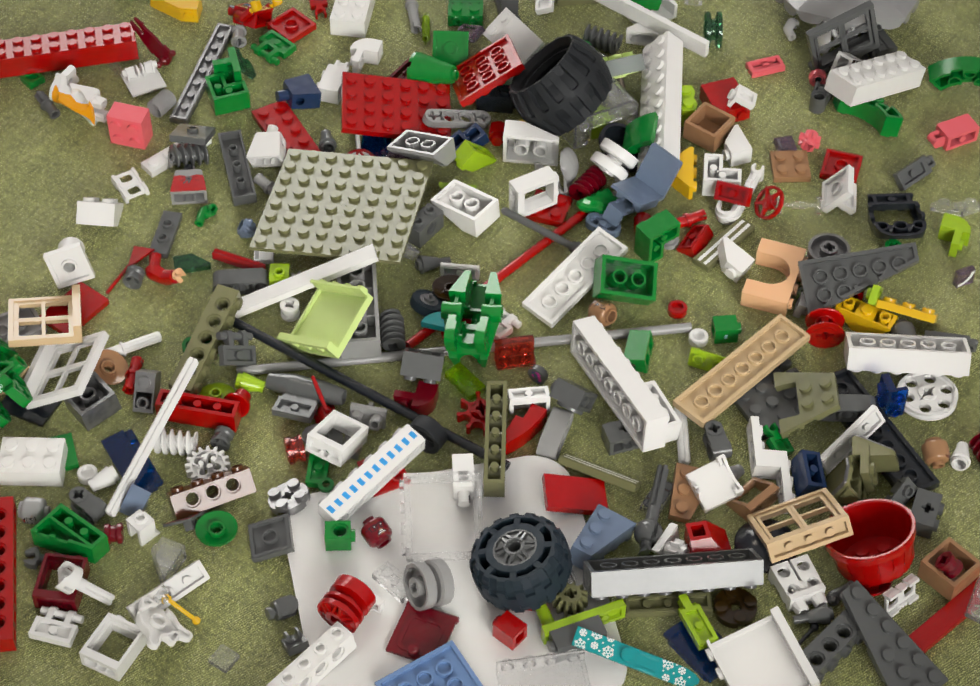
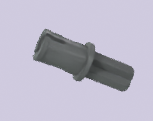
M36 91L34 97L39 102L40 108L46 111L51 119L58 118L60 111L56 108L54 102L43 91Z

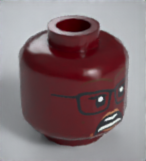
M370 516L363 521L364 526L361 529V535L370 547L380 549L392 540V529L383 517L374 518Z

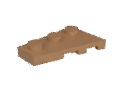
M676 463L668 512L669 520L689 523L696 511L699 501L685 475L698 469V467Z

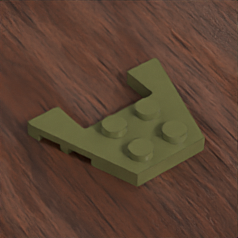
M773 373L777 392L794 387L797 390L799 415L779 419L780 434L783 439L789 437V433L796 429H804L805 425L815 419L819 421L841 409L835 373Z

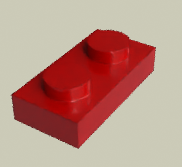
M717 180L713 199L750 207L753 188Z

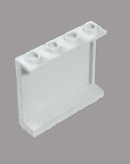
M778 606L770 609V616L712 644L709 639L706 640L708 649L705 652L710 662L715 661L717 668H715L716 674L720 681L725 680L727 686H820L819 679Z

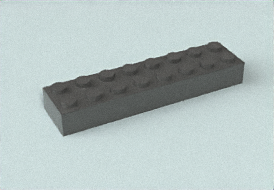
M241 129L218 133L233 205L239 206L256 203V191L249 162L246 158L247 154Z

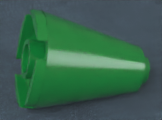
M415 51L409 59L411 66L407 67V79L446 85L455 83L459 78V71L456 66L425 53Z

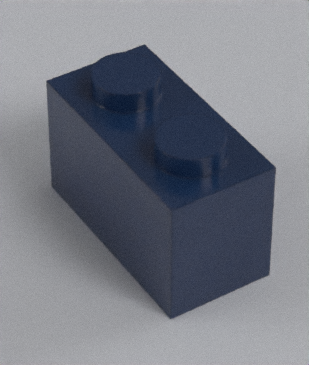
M801 449L791 460V473L796 498L825 487L827 488L820 452Z

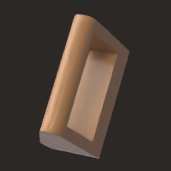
M753 477L742 486L744 492L741 496L725 504L748 522L746 515L766 509L777 501L779 487L773 482ZM754 487L761 491L749 503L738 501Z

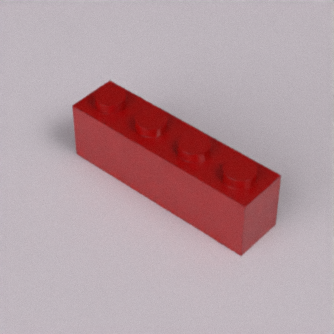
M160 389L155 402L156 415L170 390ZM183 392L168 421L212 429L223 425L236 433L242 417L240 402Z

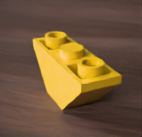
M689 147L680 153V161L683 164L671 187L688 200H692L693 192L697 191V181H693V179L697 178V168H694V165H697V154H694V147Z
M853 297L835 306V310L844 316L845 323L849 328L856 332L883 334L889 332L898 319L897 315Z

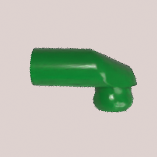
M211 203L201 207L194 224L202 227L205 219L216 215L218 211L217 205Z

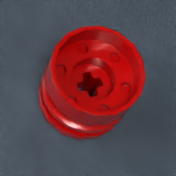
M342 574L338 576L330 587V591L326 592L323 599L318 603L317 609L320 616L330 626L338 621L351 633H354L363 621L364 616L369 613L376 603V597L364 582L351 575Z

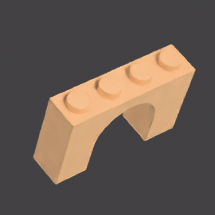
M761 238L755 264L779 270L787 279L781 283L768 284L747 278L742 290L740 305L777 315L782 314L786 317L788 309L792 310L794 298L792 297L793 295L797 296L799 285L797 282H801L798 261L808 260V257H805L807 249Z

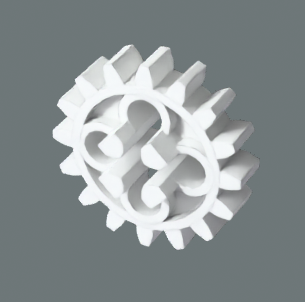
M206 446V450L199 447V452L192 451V457L186 458L185 470L187 478H191V481L197 478H203V480L210 478V475L217 471H223L224 473L231 470L229 456L225 455L224 450L218 452L216 446L213 450L209 446Z

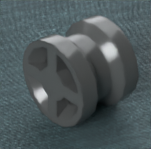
M137 265L128 266L126 275L122 280L123 284L130 289H139L145 277V271Z
M217 426L210 444L213 448L216 446L219 451H227L230 448V441L233 440L235 433L227 426Z

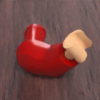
M152 252L149 255V265L145 268L146 276L150 280L165 286L181 284L183 282L181 277L186 276L182 268L175 270L162 268L161 254Z

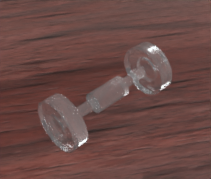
M778 196V197L776 198V199H777L776 208L778 207L779 200H780V196ZM822 196L815 197V204L806 203L805 201H792V203H784L783 207H792V209L814 207L815 215H821Z

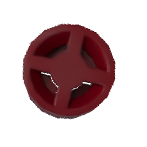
M104 524V533L108 537L109 545L112 542L123 544V524Z
M945 551L937 558L935 567L939 571H944V575L952 579L962 571L963 563L961 560L955 559V555L951 551Z

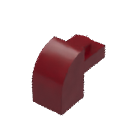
M419 381L415 393L395 389L393 400L420 415L428 416L436 408L439 398V384Z

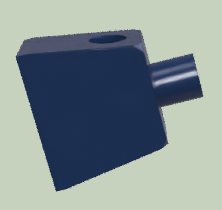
M304 74L284 80L283 90L276 91L275 97L277 102L286 101L291 109L320 108L322 93L311 76Z

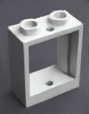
M548 165L510 180L509 209L526 217L557 204L559 195V176L557 172L553 171ZM546 185L544 192L525 199L526 193Z
M333 410L307 434L305 450L341 467L367 442L369 426ZM334 428L351 438L341 445L325 437V435Z
M108 612L79 651L81 663L116 681H120L145 647L147 638L139 630L136 623L133 624L121 615H114ZM112 631L134 640L119 662L97 652Z

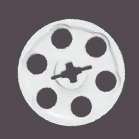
M909 373L899 381L896 399L900 408L908 415L920 420L936 421L944 419L954 412L958 401V390L955 384L944 375L940 377L931 374L916 376ZM925 379H932L934 383H927ZM907 383H913V384H915L916 386H915V387H908L906 384H907ZM948 389L951 391V393L946 394L943 393L941 390ZM910 397L914 401L907 402L903 398ZM944 403L947 404L949 407L942 408L939 406V404ZM920 408H928L930 411L922 412Z

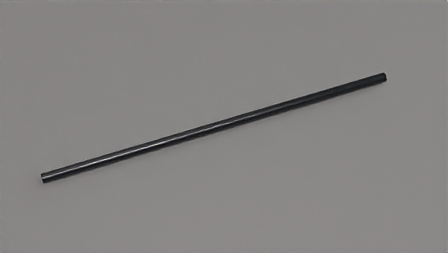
M235 317L232 327L251 332L253 338L412 422L420 415ZM443 427L447 433V441L484 460L483 447ZM507 460L505 465V471H507L510 467V462Z

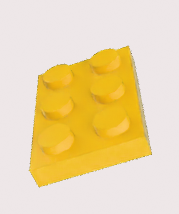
M887 296L877 301V308L931 323L937 322L938 314H934V309L922 307V310L916 309V304L909 302L899 304L896 303L897 299Z

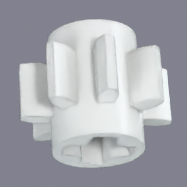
M675 538L674 541L666 543L663 555L690 553V549L684 540Z

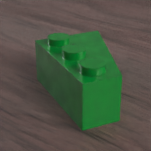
M62 503L30 530L34 545L65 555L88 557V562L96 564L110 551L107 535Z

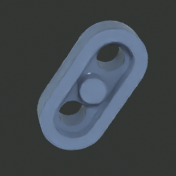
M597 212L589 213L586 216L585 226L587 229L594 231L599 226L614 238L620 235L621 224L615 227L602 217L603 214Z

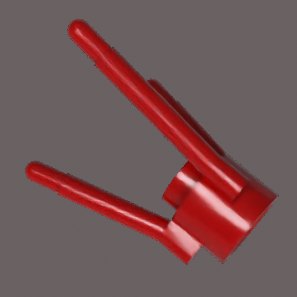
M312 375L313 385L322 404L318 409V414L314 416L316 423L319 424L335 410V406L330 405L329 407L326 404L315 376Z

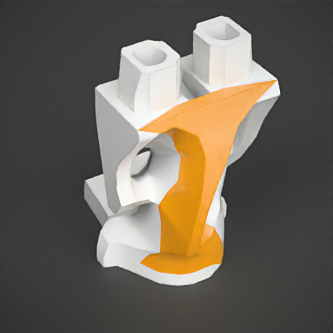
M69 65L62 73H56L49 90V99L51 101L63 104L81 114L91 126H95L98 121L103 123L107 121L106 116L109 111L104 110L107 106V98L101 97L99 89L77 84L79 77L76 75V68L73 65Z

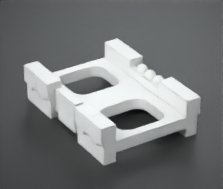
M134 167L119 175L111 176L112 184L119 190L126 204L129 203L130 199L142 194L150 195L148 187L144 181L142 182ZM130 175L133 178L125 183H122L120 180L121 177ZM135 186L141 190L135 194H129L127 191Z
M913 573L902 579V582L896 585L895 588L891 587L883 593L884 610L891 617L898 614L899 610L904 608V605H910L919 599V595L915 593V588L920 578ZM907 587H910L911 590L904 594Z

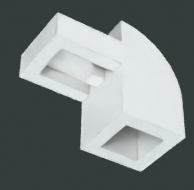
M364 38L355 41L351 45L350 66H352V73L360 74L364 63L379 64L383 55V40Z

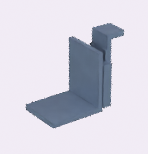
M656 142L652 143L636 175L611 185V188L617 191L615 196L618 199L608 204L602 217L617 227L625 215L634 212L640 213L656 207L659 201L664 200L683 162Z

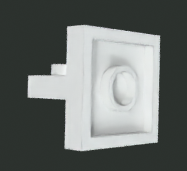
M848 164L822 182L821 210L826 214L835 207H839L849 215L856 212L857 184L854 183V168Z

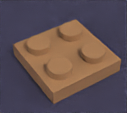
M807 150L770 151L769 159L773 183L811 181Z

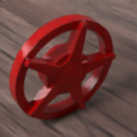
M773 185L766 186L758 194L754 202L756 215L763 220H770L779 214L784 204V193L779 187ZM773 189L777 190L776 193H774L773 195H770V191H769V190H773ZM778 196H780L779 204H778V207L776 208V204H777V199H776V198H777ZM759 205H762L763 207L761 214L759 211ZM767 210H775L772 214L765 216Z

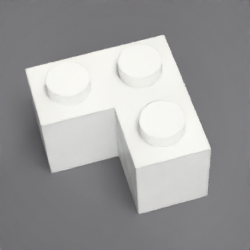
M705 153L702 196H714L717 180L741 185L742 169L723 168V154Z

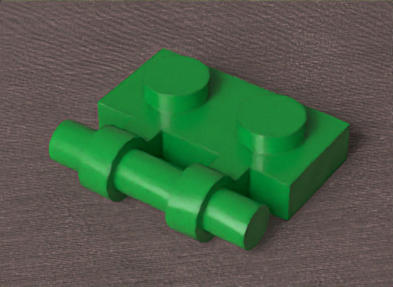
M272 29L259 37V45L253 43L250 47L254 54L264 57L266 62L276 66L280 63L277 57L280 56L285 59L297 51L294 43Z

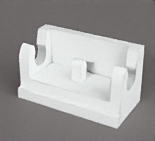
M548 386L507 389L508 410L510 414H514V409L530 408L532 403L540 407L545 406L547 411H550Z

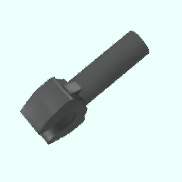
M31 547L24 551L25 556L35 558L24 559L23 562L25 567L36 570L40 563L43 562L45 554L40 553L38 547Z

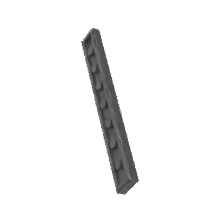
M222 23L216 25L170 116L171 123H189L206 89L205 76L213 74L212 60L221 59L232 37L231 28L233 25Z

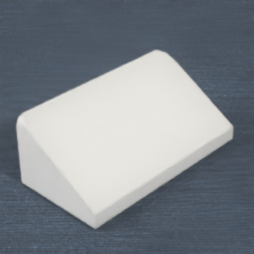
M440 263V276H461L465 270H471L473 280L479 281V265Z

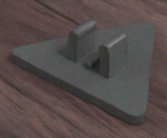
M204 510L179 520H173L163 524V527L183 523L186 532L194 530L197 523L196 518L208 511Z

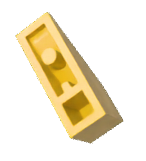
M150 0L151 7L185 22L198 23L203 9L202 0Z

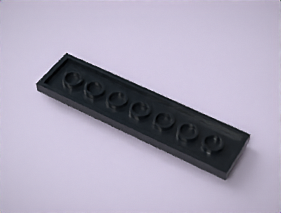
M847 368L834 372L839 394L870 395L850 370H847ZM876 403L885 422L868 439L894 449L899 462V471L881 472V474L892 488L897 480L902 477H909L918 488L930 491L939 487L940 481ZM854 422L841 423L848 429ZM917 490L910 499L915 498Z

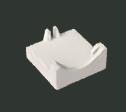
M724 454L685 475L705 513L741 496L744 492L743 487L733 475Z

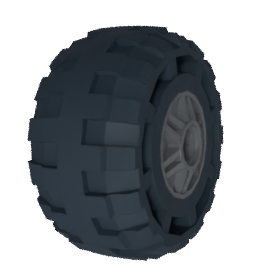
M515 513L510 514L507 518L495 520L493 525L489 528L486 527L480 533V538L476 539L473 544L469 563L473 580L482 597L487 602H491L495 607L504 611L511 609L515 613H524L525 610L532 609L534 611L541 608V605L547 602L548 604L556 599L557 593H561L566 587L572 572V555L564 534L560 528H556L554 522L543 516H536L534 513H525V515Z

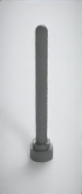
M506 207L501 209L503 215L568 248L571 253L581 244L579 241L571 242Z

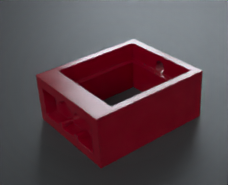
M45 553L32 593L35 608L55 606L62 611L68 612L72 610L78 613L83 592L75 589L74 593L67 595L61 591L46 589L52 570H58L65 561L83 569L82 578L87 580L90 573L88 557Z

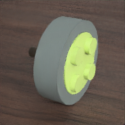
M633 51L603 57L612 79L617 80L620 97L627 95L623 77L646 69L643 54L635 55Z

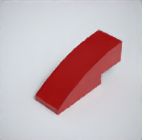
M532 403L524 417L515 415L506 429V455L524 446L542 429L547 422V409Z

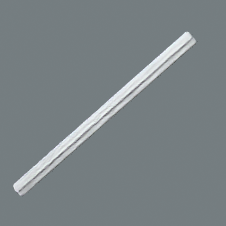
M189 357L185 362L105 509L107 515L115 517L120 510L132 483L134 484L199 364L196 358Z

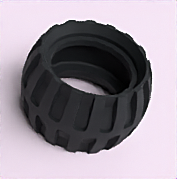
M565 34L546 44L530 57L524 64L525 69L518 76L513 77L512 83L509 85V94L516 110L527 123L559 137L582 124L598 109L611 91L613 80L606 62L594 47L573 34Z

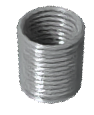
M163 89L147 103V107L152 115L160 118L176 105V97L168 89Z

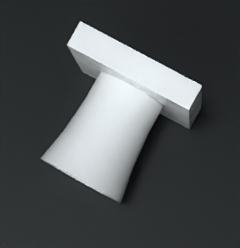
M64 238L60 241L58 249L43 255L58 289L95 278V272L85 253V246L78 238Z

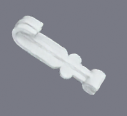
M756 163L751 166V173L744 186L753 188V192L758 183L764 179V165H762L760 170H756ZM719 200L715 208L716 219L722 224L731 225L742 215L745 206L733 204L730 211L721 210L722 201Z

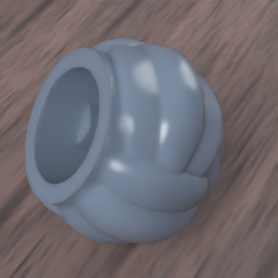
M242 219L238 225L237 234L241 238L253 237L257 228L255 222L252 219Z

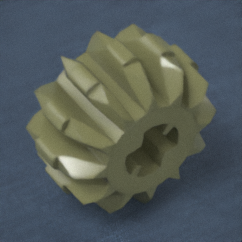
M575 580L572 584L567 582L564 590L561 593H557L556 599L552 601V606L556 608L557 614L564 613L565 618L568 614L575 615L584 612V608L588 606V592L584 590L583 584L576 586Z

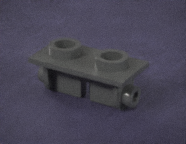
M902 477L897 480L890 490L893 495L887 494L884 499L896 501L905 506L918 487L909 477Z

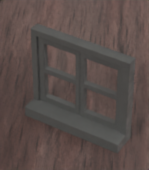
M871 0L806 31L811 61L808 62V67L811 71L822 69L826 74L829 73L838 51L847 52L859 58L880 47L874 4ZM864 14L866 24L846 34L844 24ZM837 28L839 38L819 47L817 37ZM867 30L866 34L847 43V39ZM840 43V47L822 56L820 55L821 52Z

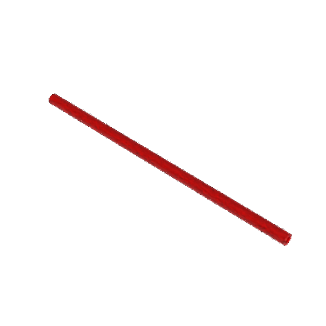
M578 211L552 232L560 236L564 235L584 220L588 213ZM547 237L542 238L497 272L499 283L554 241ZM424 327L405 341L406 347L414 348L436 330Z

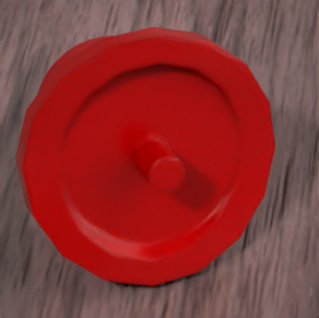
M240 388L234 393H228L224 397L227 400L240 402L242 417L246 416L250 411L249 401L251 400V395L247 390Z

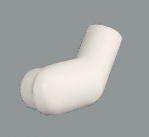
M795 18L788 19L783 27V31L789 41L796 39L793 29L799 26V21Z

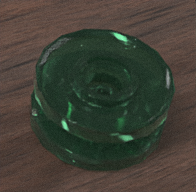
M705 11L703 38L710 41L709 48L711 40H714L716 48H721L722 11H716L715 19H712L710 11Z

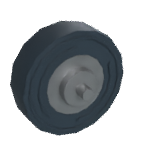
M419 289L413 292L410 305L415 312L426 317L431 313L441 312V305L444 300L436 297L433 291Z

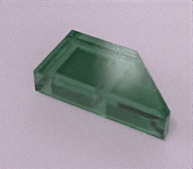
M235 47L241 72L253 79L257 75L252 63L247 58H243L239 48Z
M192 253L173 257L174 268H182L185 273L211 269L210 262Z

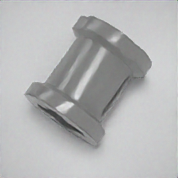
M243 25L233 26L231 28V34L233 35L231 44L235 48H243L247 44V39L245 38L247 29Z

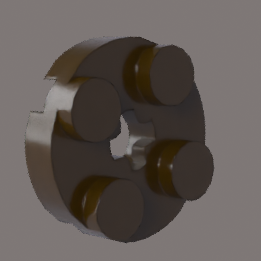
M737 587L735 590H722L714 600L713 610L716 614V619L722 625L732 629H738V626L743 625L745 627L749 626L756 618L757 598L750 592ZM732 605H737V606H739L740 610H739V609H736L735 611L731 610V609H732Z

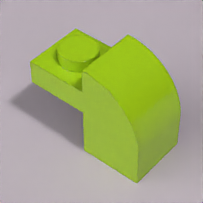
M944 213L937 239L951 242L948 256L956 258L958 250L962 251L963 245L968 246L971 227L965 219Z

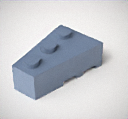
M598 504L571 547L572 565L583 570L584 560L603 559L610 551L616 550L621 543L631 539L637 523Z

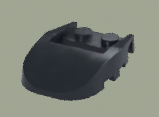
M913 193L867 194L868 224L877 238L916 239L924 237L927 227L926 215L924 211L920 210L919 202L913 201ZM910 210L913 223L908 224L905 221H896L893 225H889L882 221L876 222L874 211Z

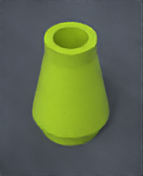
M246 372L238 373L235 388H242L248 392L263 393L266 381L260 380Z

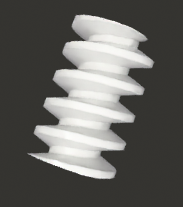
M164 428L153 447L154 452L159 454L162 451L164 455H167L169 452L172 455L179 453L180 456H184L187 453L188 457H192L191 452H196L198 446V431H195L194 436L191 437L189 430L183 436L182 430H179L177 435H175L174 429H171L169 434H166V429Z

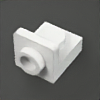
M739 84L728 93L727 98L729 100L727 106L731 108L737 102L741 106L752 110L755 107L758 94Z

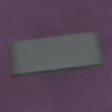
M264 268L217 270L213 273L212 291L214 292L217 284L239 290L241 295H248L269 286V272Z
M839 394L841 409L821 420L855 422L871 405L876 406V398L872 395Z

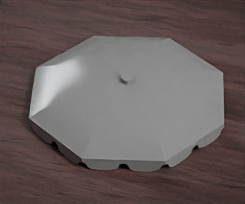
M868 0L775 1L778 3L784 2V8L790 15L798 14L799 18L804 22L820 24L823 20L828 21ZM871 0L874 4L877 25L880 24L882 29L888 30L898 28L902 23L907 24L911 13L916 11L920 0ZM863 14L845 23V31H848L851 27L857 29L865 25V15Z

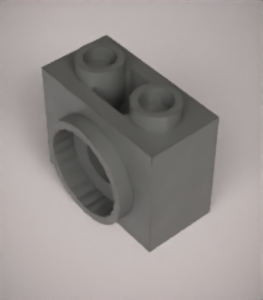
M559 377L552 383L549 395L558 400L557 404L579 415H582L583 412L590 413L598 397V394L571 380Z

